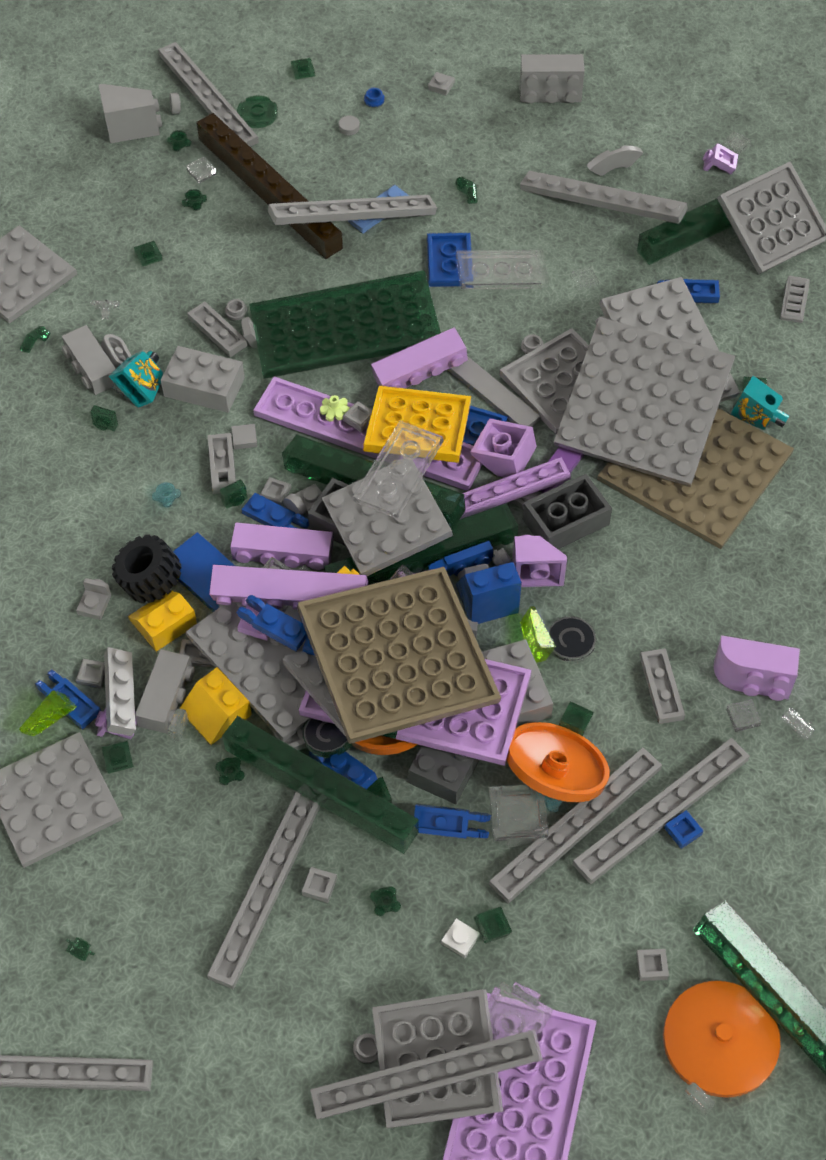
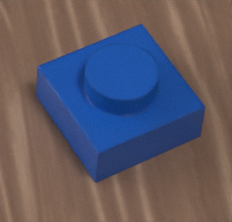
M687 810L666 823L664 827L681 849L700 837L704 831Z

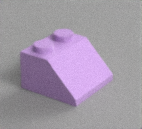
M489 419L470 451L471 455L496 476L508 477L522 472L537 447L533 427Z
M514 536L512 562H514L522 582L521 587L564 586L567 556L541 536Z

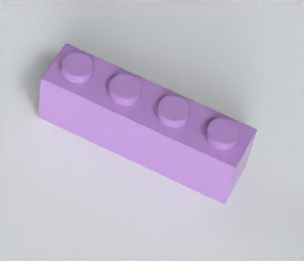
M454 327L371 364L374 378L379 386L407 388L417 385L429 377L440 375L447 369L460 366L465 361H468L466 346Z
M235 523L230 546L232 559L241 563L253 561L261 562L264 565L283 564L290 568L303 566L310 567L313 570L329 569L334 545L333 532Z

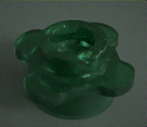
M181 130L172 132L170 137L167 138V143L172 145L174 151H180L181 148L189 147L192 144L191 140L187 139V134Z
M191 189L186 192L182 205L184 207H191L193 210H200L203 202L207 201V196L202 195L200 190Z
M225 758L216 764V770L220 774L219 782L222 785H228L231 781H242L244 779L245 773L241 771V760L239 758Z
M383 887L379 890H374L370 894V899L375 904L374 913L377 916L381 917L387 912L392 911L396 913L400 910L401 904L396 899L397 891L394 887ZM387 899L388 903H383V900Z
M76 937L75 940L66 939L69 945L65 951L76 958L86 961L89 954L95 955L93 951L89 950L91 944L79 937Z

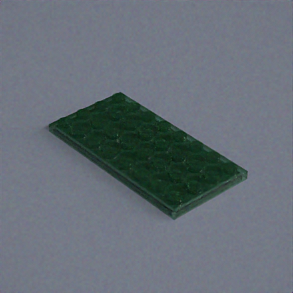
M424 270L249 304L264 379L395 354L441 333Z

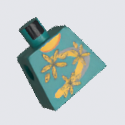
M141 351L128 357L108 377L139 408L153 402L164 373L156 365L159 361V356L155 352L148 351L145 353Z
M752 376L730 414L762 430H765L770 421L783 428L790 416L778 409L783 397L754 376Z

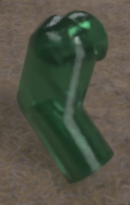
M463 176L458 177L455 181L457 189L467 195L468 204H476L478 202L476 184Z
M38 326L25 336L20 350L30 353L38 338L46 341L51 334L50 331L45 329L44 326Z

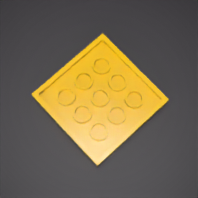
M379 386L363 444V451L459 463L471 396Z

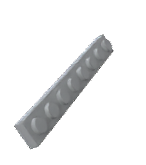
M176 42L158 49L159 56L209 115L212 113L217 115L250 147L259 143L258 136Z
M530 170L520 183L521 190L677 224L681 222L688 210L687 203Z
M430 195L269 204L268 213L275 225L435 215L437 210Z
M730 738L574 859L572 865L591 885L665 827L666 823L683 813L744 765L750 756Z
M644 748L640 749L609 776L603 792L598 797L589 801L579 802L489 881V885L509 904L661 770L662 764Z
M299 784L207 975L209 980L234 990L325 798L324 792Z
M536 1031L522 1032L311 1089L316 1119L339 1115L543 1061Z

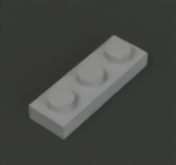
M203 302L187 313L188 319L229 357H232L248 346L246 339L206 302Z
M666 648L641 652L640 660L658 724L684 720L685 713Z

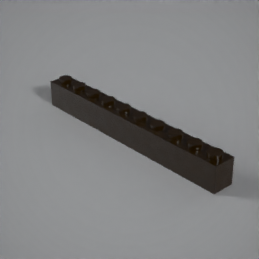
M212 113L196 122L199 140L268 205L309 202L217 115ZM331 221L289 224L325 259L343 249L342 231Z

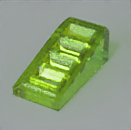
M530 606L520 623L524 640H527L537 663L547 660L556 645L535 606Z
M52 690L22 724L19 730L24 734L34 737L72 712L77 706L65 694Z

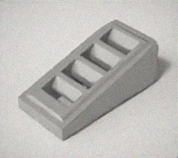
M788 276L782 303L781 320L803 323L810 283L809 279ZM789 309V310H795V311H800V312H799V313H796V312H790V311H786V310Z

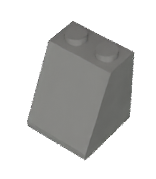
M99 84L110 143L160 135L159 127H162L160 114L156 115V112L160 111L158 99H153L151 90Z

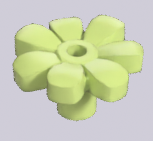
M334 395L330 399H323L320 413L326 415V420L332 422L334 417L340 421L350 407L347 406L348 401L346 398L339 400V397Z

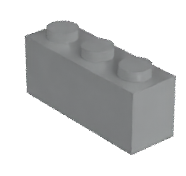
M87 325L62 336L64 343L61 346L62 351L67 359L71 358L73 360L71 364L75 372L82 374L81 379L86 389L91 388L94 394L97 395L116 386L108 377L116 368Z
M160 649L135 713L138 727L168 734L170 726H175L178 718L177 707L179 703L183 704L186 697L187 681L191 682L194 676L195 668L191 664L190 656Z

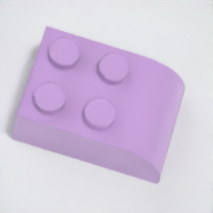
M721 636L714 659V673L724 686L735 691H741L745 695H764L776 701L788 700L798 674L800 649Z

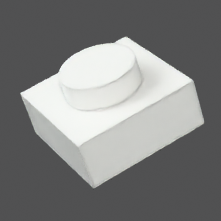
M455 919L441 940V944L461 957L466 958L479 938L480 933L460 920Z

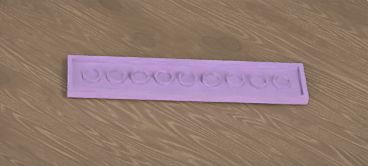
M273 377L253 410L256 417L393 465L400 460V456L364 452L363 444L368 426L360 432L344 422L343 419L338 421L334 417L332 422L327 421L326 415L320 413V407L322 406L323 399H330L331 396L292 382ZM348 402L347 406L351 408L354 404ZM463 442L459 463L426 459L423 476L469 491L482 463L471 455L470 451L473 445Z

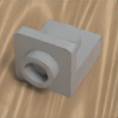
M85 578L83 582L85 591L77 607V614L101 620L112 596L109 585L100 579L92 580Z

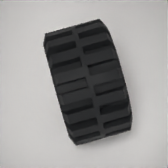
M150 534L144 535L143 538L138 536L134 541L130 540L127 542V545L119 550V555H116L114 558L115 563L112 565V570L114 571L112 573L113 578L134 601L138 600L139 603L147 601L151 603L155 599H162L164 594H169L171 592L170 589L176 586L178 583L176 579L181 576L179 570L182 567L179 558L163 539L155 535L152 537Z

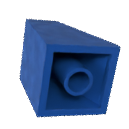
M514 562L465 574L456 583L467 616L472 622L480 624L519 613L522 582Z

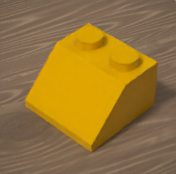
M174 591L164 594L160 600L155 599L154 602L147 603L127 616L156 652L197 624L194 609L180 593Z
M218 667L196 682L179 708V711L210 745L214 744L252 715L250 701Z

